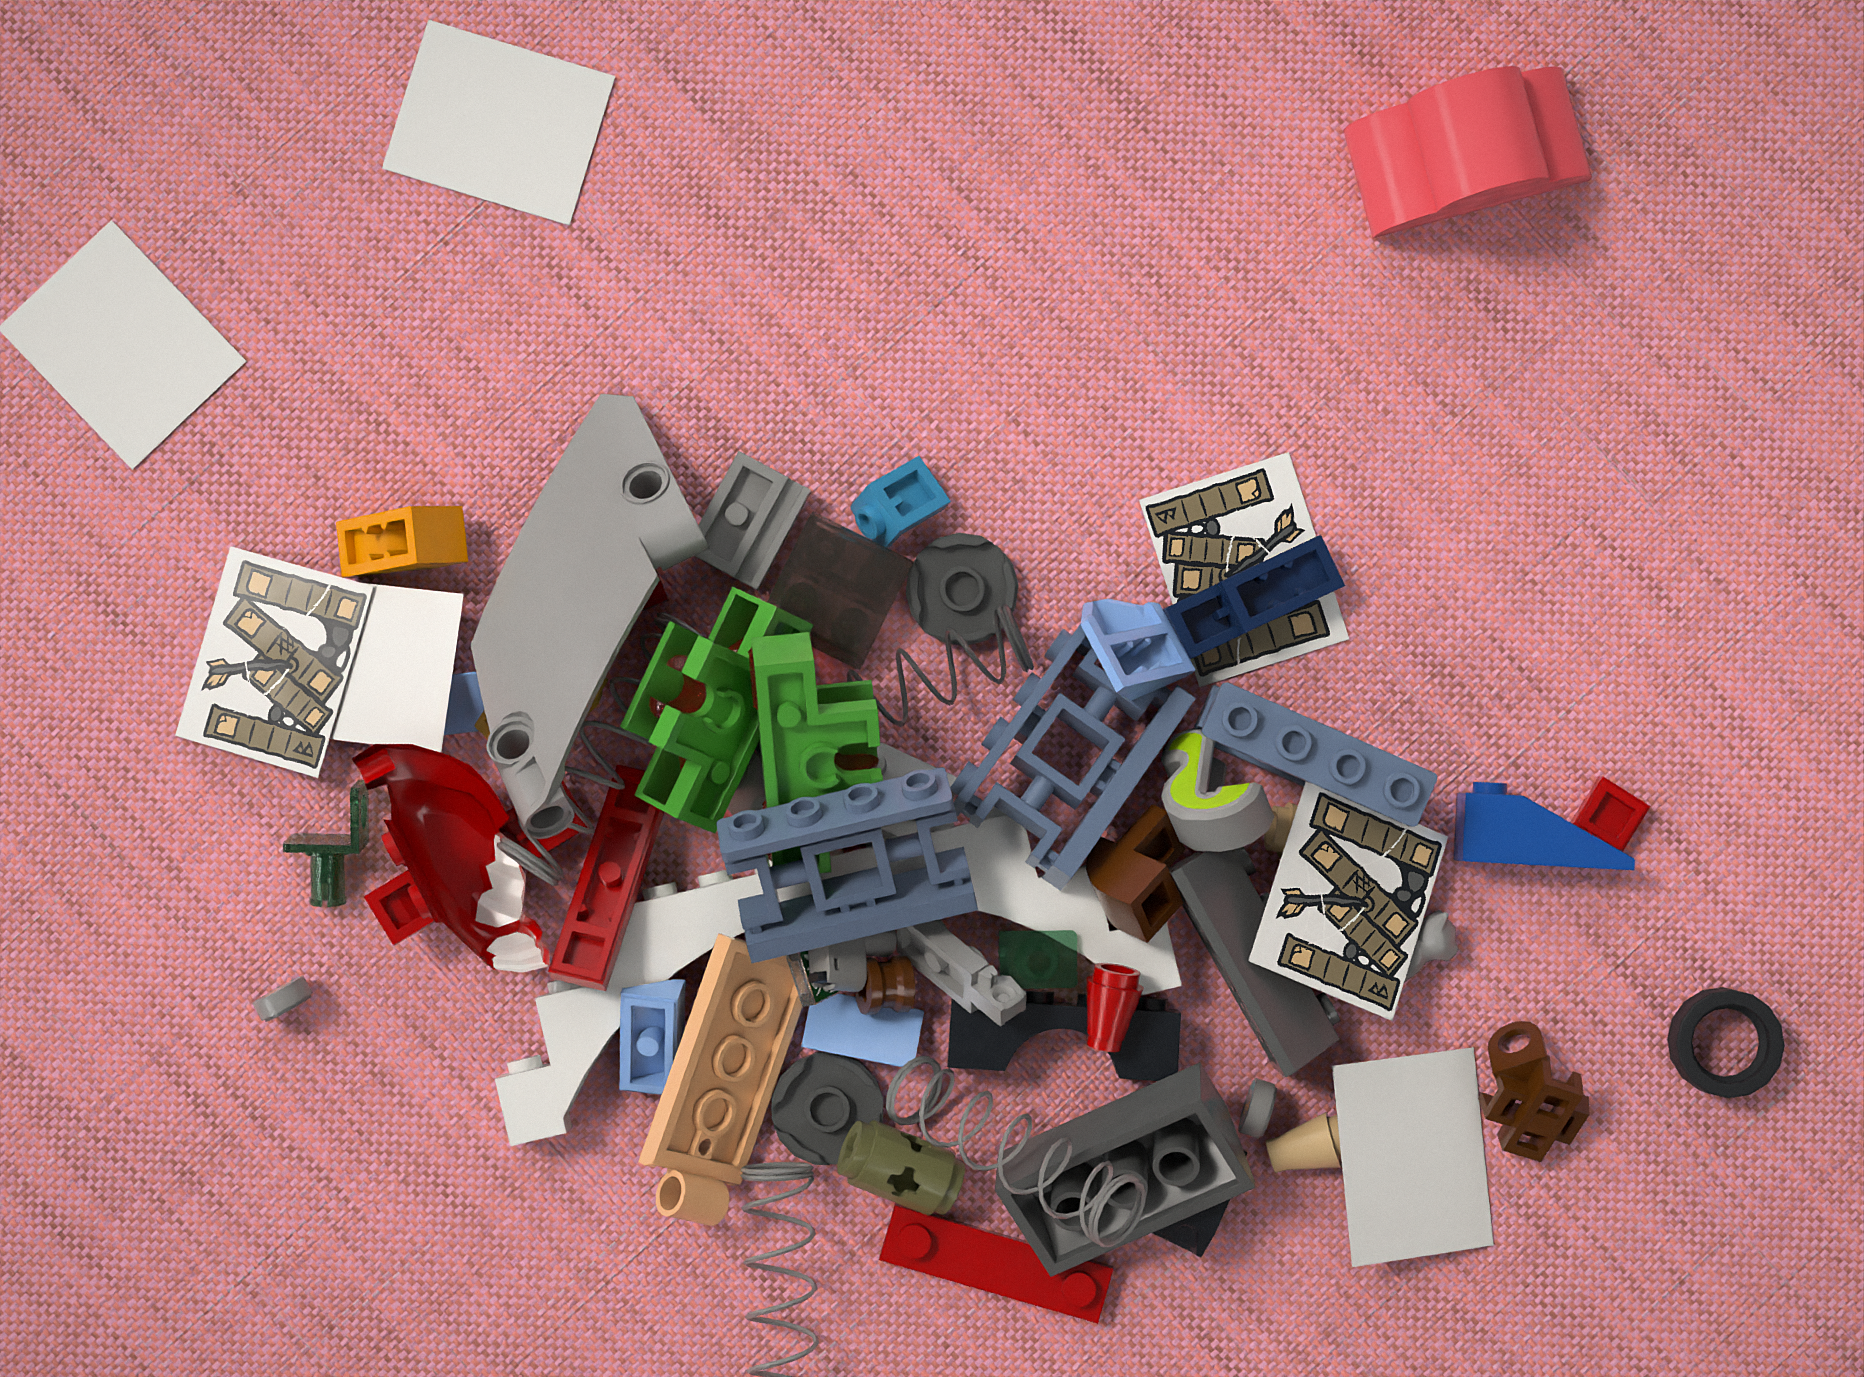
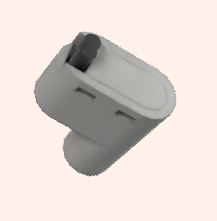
M892 930L808 950L810 970L808 981L812 983L813 987L826 990L859 992L863 989L867 980L866 956L889 957L892 955L897 944L896 931Z

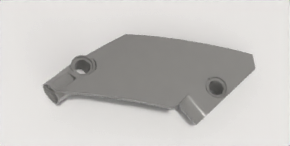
M600 394L554 468L526 519L499 574L471 642L477 679L490 731L486 744L487 753L498 768L525 834L531 838L543 839L555 836L564 831L573 821L574 811L561 783L565 776V762L608 671L660 580L655 569L661 567L665 571L709 549L634 396Z

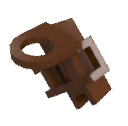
M1518 1021L1499 1028L1488 1042L1492 1073L1498 1090L1494 1096L1481 1093L1478 1100L1485 1119L1503 1124L1497 1133L1502 1151L1542 1162L1554 1141L1568 1145L1572 1143L1590 1115L1589 1096H1585L1583 1093L1580 1073L1573 1071L1567 1082L1552 1078L1550 1056L1547 1055L1544 1038L1537 1025L1531 1022ZM1527 1035L1530 1037L1528 1045L1517 1052L1506 1053L1501 1051L1503 1043L1513 1036ZM1516 1100L1522 1101L1521 1104L1515 1102ZM1542 1103L1554 1106L1550 1112L1540 1109ZM1522 1134L1531 1137L1527 1143L1519 1140Z

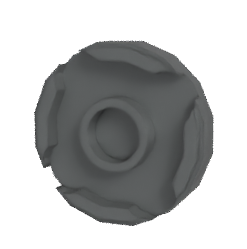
M955 533L935 539L919 552L908 571L906 598L911 616L926 634L945 644V631L948 627H951L961 635L969 646L987 641L996 634L994 610L998 605L1002 607L1003 603H1005L1013 613L1016 607L1019 585L1012 562L998 546L980 535ZM1000 620V627H1001V629H1003L1004 627H1003L1002 622H1001V620ZM950 633L951 645L961 646L958 640Z
M818 1051L797 1059L781 1075L772 1095V1121L779 1140L795 1157L814 1165L837 1164L843 1142L849 1130L857 1121L861 1120L868 1124L873 1120L883 1122V1095L876 1077L860 1060L849 1056Z

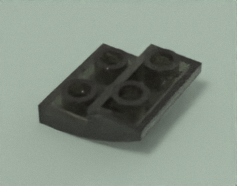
M813 511L767 603L814 624L810 632L812 647L860 671L914 561Z

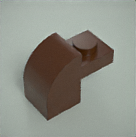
M1153 804L1129 827L1117 843L1100 837L1088 854L1086 861L1088 878L1110 923L1122 932L1146 943L1154 937L1183 904L1168 868L1184 852L1185 847L1179 841L1167 811Z

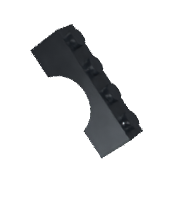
M1023 989L1026 993V1010L1006 1021L1002 1026H999L979 1009L970 1014L951 998L947 1067L1005 1071L1017 1049L1036 1034L1052 1029H1070L1087 1034V993H1077V1003L1054 1002V991ZM1140 997L1125 1039L1122 1041L1121 1051L1108 1052L1116 1074L1120 1079L1159 1081L1178 1072L1181 1012L1177 1009H1168V999Z

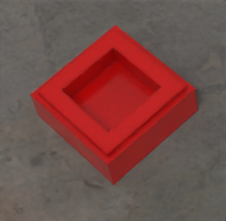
M1599 776L1570 823L1623 852L1651 806L1607 778Z

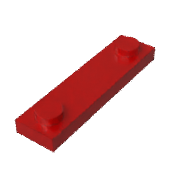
M619 764L616 766L615 772L624 781L625 789L609 787L548 969L551 979L602 991L607 990L664 815V811L634 796L646 770ZM612 778V782L618 783L614 778Z
M897 1203L894 1204L879 1260L1097 1324L1114 1270L1111 1265L1088 1260L1050 1277L1028 1241L936 1214L925 1215Z

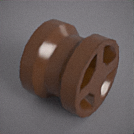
M895 955L887 962H878L875 958L866 957L867 980L863 989L855 992L860 1012L864 1015L877 1014L881 1008L889 1007L897 1013L909 1012L913 1007L915 999L914 971L909 958L905 955Z

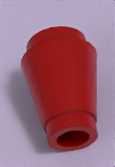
M1113 963L1095 964L1093 975L1087 977V1046L1105 1052L1121 1051L1122 1041L1125 1039L1144 989L1139 984L1140 971Z

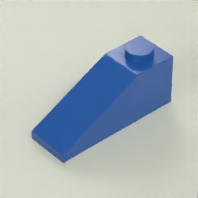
M1473 782L1472 793H1457L1453 859L1455 861L1615 870L1635 869V859L1525 796L1507 795L1506 783Z

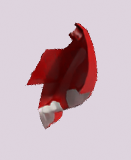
M374 744L353 757L352 760L359 769L367 790L387 785L391 802V820L383 819L389 831L381 835V838L396 866L401 864L404 867L407 866L415 882L414 885L408 887V892L420 916L423 919L429 916L433 918L435 923H444L493 970L523 973L548 967L550 952L541 942L543 931L535 920L523 914L527 883L526 875L521 865L497 847L500 838L505 837L499 829L510 816L492 787L471 765L461 760L414 744ZM472 858L479 859L481 861L478 863L480 873L471 872L467 867L466 861ZM482 880L483 889L472 893L471 900L460 898L459 893Z

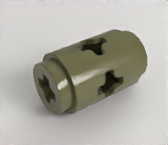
M860 1120L851 1127L843 1142L837 1162V1172L839 1175L847 1177L848 1183L854 1187L925 1215H931L933 1212L943 1215L951 1209L960 1192L965 1174V1164L963 1161L956 1159L954 1152L949 1149L935 1147L924 1139L876 1120L871 1121L869 1124Z

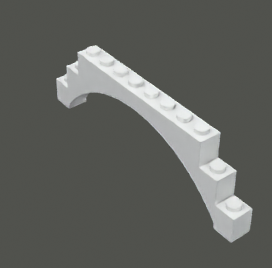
M993 806L978 828L971 823L954 826V822L937 826L934 832L931 833L935 853L964 847L977 901V911L1001 916L1044 933L1084 955L1095 964L1113 963L1140 971L1139 984L1144 987L1141 995L1182 986L1167 922L1148 943L1122 932L1116 927L1109 929L1105 912L1088 878L1086 865L1080 866L1061 891L1045 881L1042 878L1043 875L1037 876L1036 868L1031 867L1025 862L1031 854L1026 829ZM872 841L865 843L866 848L846 853H844L843 848L830 851L832 872L821 873L822 880L878 867ZM924 855L890 863L893 875L926 867ZM757 868L754 869V875L733 879L732 874L727 875L726 870L698 876L699 888L683 892L677 891L675 882L643 889L644 901L634 904L606 991L559 980L547 983L549 993L535 998L550 1063L542 1064L540 1055L514 1060L507 1063L509 1073L495 1078L510 1146L564 1134L572 1128L569 1112L590 1070L613 1036L620 1029L622 988L669 980L681 968L712 949L718 933L735 937L745 932L740 920L738 899L763 894ZM809 882L777 889L780 901L812 894Z

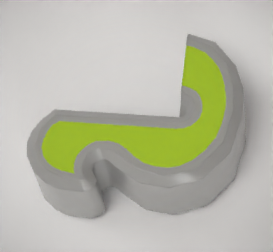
M1188 729L1176 734L1167 742L1161 756V762L1169 778L1164 785L1161 798L1179 841L1195 851L1222 852L1251 844L1266 833L1274 819V814L1262 785L1253 782L1224 786L1227 766L1221 760L1213 757L1215 741L1204 737L1201 733L1202 729Z

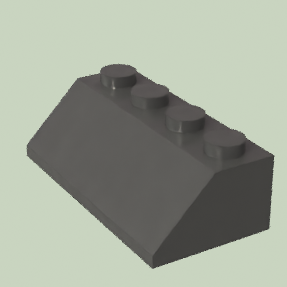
M1244 847L1222 852L1197 851L1170 866L1168 869L1182 898L1184 910L1273 1068L1284 1077H1288L1337 1042L1340 1038L1333 1026L1341 1022L1326 993L1322 992L1315 996L1311 987L1248 961L1270 894L1267 892L1259 897L1250 881L1249 876L1257 871Z
M1200 1062L1028 1139L1023 1148L1010 1161L1002 1165L1003 1174L1008 1183L1013 1187L1024 1190L1035 1188L1038 1186L1040 1168L1047 1152L1059 1139L1068 1137L1072 1141V1153L1069 1161L1060 1175L1043 1188V1197L1048 1207L1056 1213L1063 1214L1079 1210L1081 1193L1086 1180L1093 1169L1102 1162L1110 1161L1113 1164L1111 1180L1123 1174H1133L1135 1177H1138L1143 1182L1146 1192L1145 1206L1135 1228L1123 1241L1111 1247H1101L1086 1237L1081 1227L1080 1215L1068 1219L1053 1218L1044 1211L1039 1200V1191L1027 1195L1013 1194L1004 1187L999 1177L998 1168L996 1170L995 1192L1050 1277L1255 1188L1254 1177L1227 1105ZM1066 1142L1061 1143L1050 1157L1044 1172L1043 1183L1057 1171L1063 1162L1068 1149ZM1019 1144L1005 1149L1002 1160L1008 1157ZM1107 1166L1099 1170L1092 1180L1086 1194L1084 1206L1098 1194L1104 1185L1108 1175ZM1126 1182L1119 1186L1104 1205L1098 1220L1097 1231L1100 1238L1108 1239L1115 1235L1131 1215L1137 1193L1133 1182ZM1092 1207L1084 1212V1220L1087 1227Z

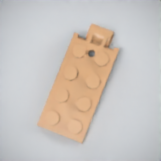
M718 933L638 1161L648 1167L655 1168L659 1166L667 1168V1173L662 1177L656 1191V1206L663 1216L709 1226L717 1225L724 1218L729 1205V1192L726 1185H741L743 1178L740 1176L742 1174L740 1169L748 1165L810 987L801 957L790 954L751 963L746 941Z

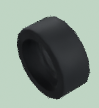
M1724 987L1702 990L1684 1001L1672 1017L1667 1037L1670 1060L1680 1076L1698 1090L1724 1098L1751 1095L1767 1085L1780 1068L1785 1047L1782 1026L1767 1004L1753 994ZM1728 1008L1741 1012L1751 1020L1757 1030L1759 1046L1756 1057L1748 1068L1736 1075L1720 1076L1710 1073L1700 1065L1694 1055L1692 1039L1696 1026L1704 1016L1714 1010Z

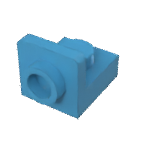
M917 456L868 484L850 507L862 534L872 539L880 551H884L892 546L902 534L943 511L951 500L920 456Z

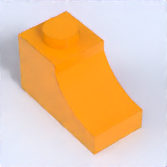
M408 506L336 522L342 578L435 569L468 562L463 506Z

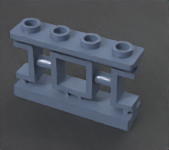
M1081 625L1078 626L1073 635L1062 629L1044 655L1045 658L1052 662L1049 669L1042 678L1033 672L1030 674L1013 698V701L1021 706L1010 723L1000 716L981 743L990 752L979 767L968 761L950 787L951 791L958 795L954 801L956 815L964 814L970 819L969 823L976 828L981 825L994 806L1040 838V841L1025 862L1033 868L1037 866L1045 872L1042 878L1060 891L1077 872L1196 699L1178 685L1173 691L1164 686L1132 701L1116 693L1106 672L1094 664L1098 657ZM1077 651L1084 656V659L1072 676L1095 693L1084 708H1081L1059 693L1048 710L1045 711L1037 704L1073 653ZM1151 703L1158 708V711L1120 764L1113 759V756L1125 738L1102 723L1113 705L1137 721ZM1056 717L1102 749V752L1079 785L1032 753ZM1014 738L1023 745L1010 764L1033 781L1021 798L996 782L982 801L974 793ZM1088 792L1092 793L1097 799L1057 854L1050 847L1063 828L1039 811L1051 794L1075 810Z
M1228 682L1223 683L1220 687L1216 685L1211 686L1193 728L1202 729V735L1215 741L1214 748L1302 787H1304L1307 781L1409 827L1418 825L1437 781V775L1432 771Z
M940 767L931 770H915L905 776L872 784L860 783L846 790L821 796L800 797L787 804L757 811L745 810L731 817L718 820L716 824L720 852L725 862L727 875L757 868L763 894L738 899L740 920L745 931L746 945L751 963L977 911V901L964 847L935 853L929 829L958 821L946 769ZM915 819L918 832L884 840L882 826ZM872 841L878 867L822 880L816 854ZM800 846L803 859L770 866L767 853ZM924 855L925 868L895 875L892 874L891 862ZM809 882L812 894L780 901L777 889Z

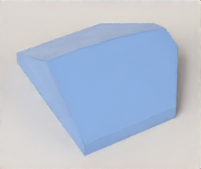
M1107 598L1087 602L1083 605L1080 625L1116 693L1132 701L1185 678L1196 671L1160 604L1148 602L1144 605H1138Z

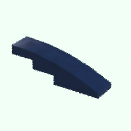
M1319 535L1164 608L1163 611L1189 659H1192L1344 587L1345 584L1322 536Z

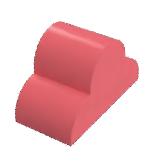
M1505 66L1467 74L1425 89L1412 96L1407 103L1399 104L1358 119L1343 130L1372 238L1580 184L1592 178L1562 67L1557 66L1543 67L1521 72L1517 66Z

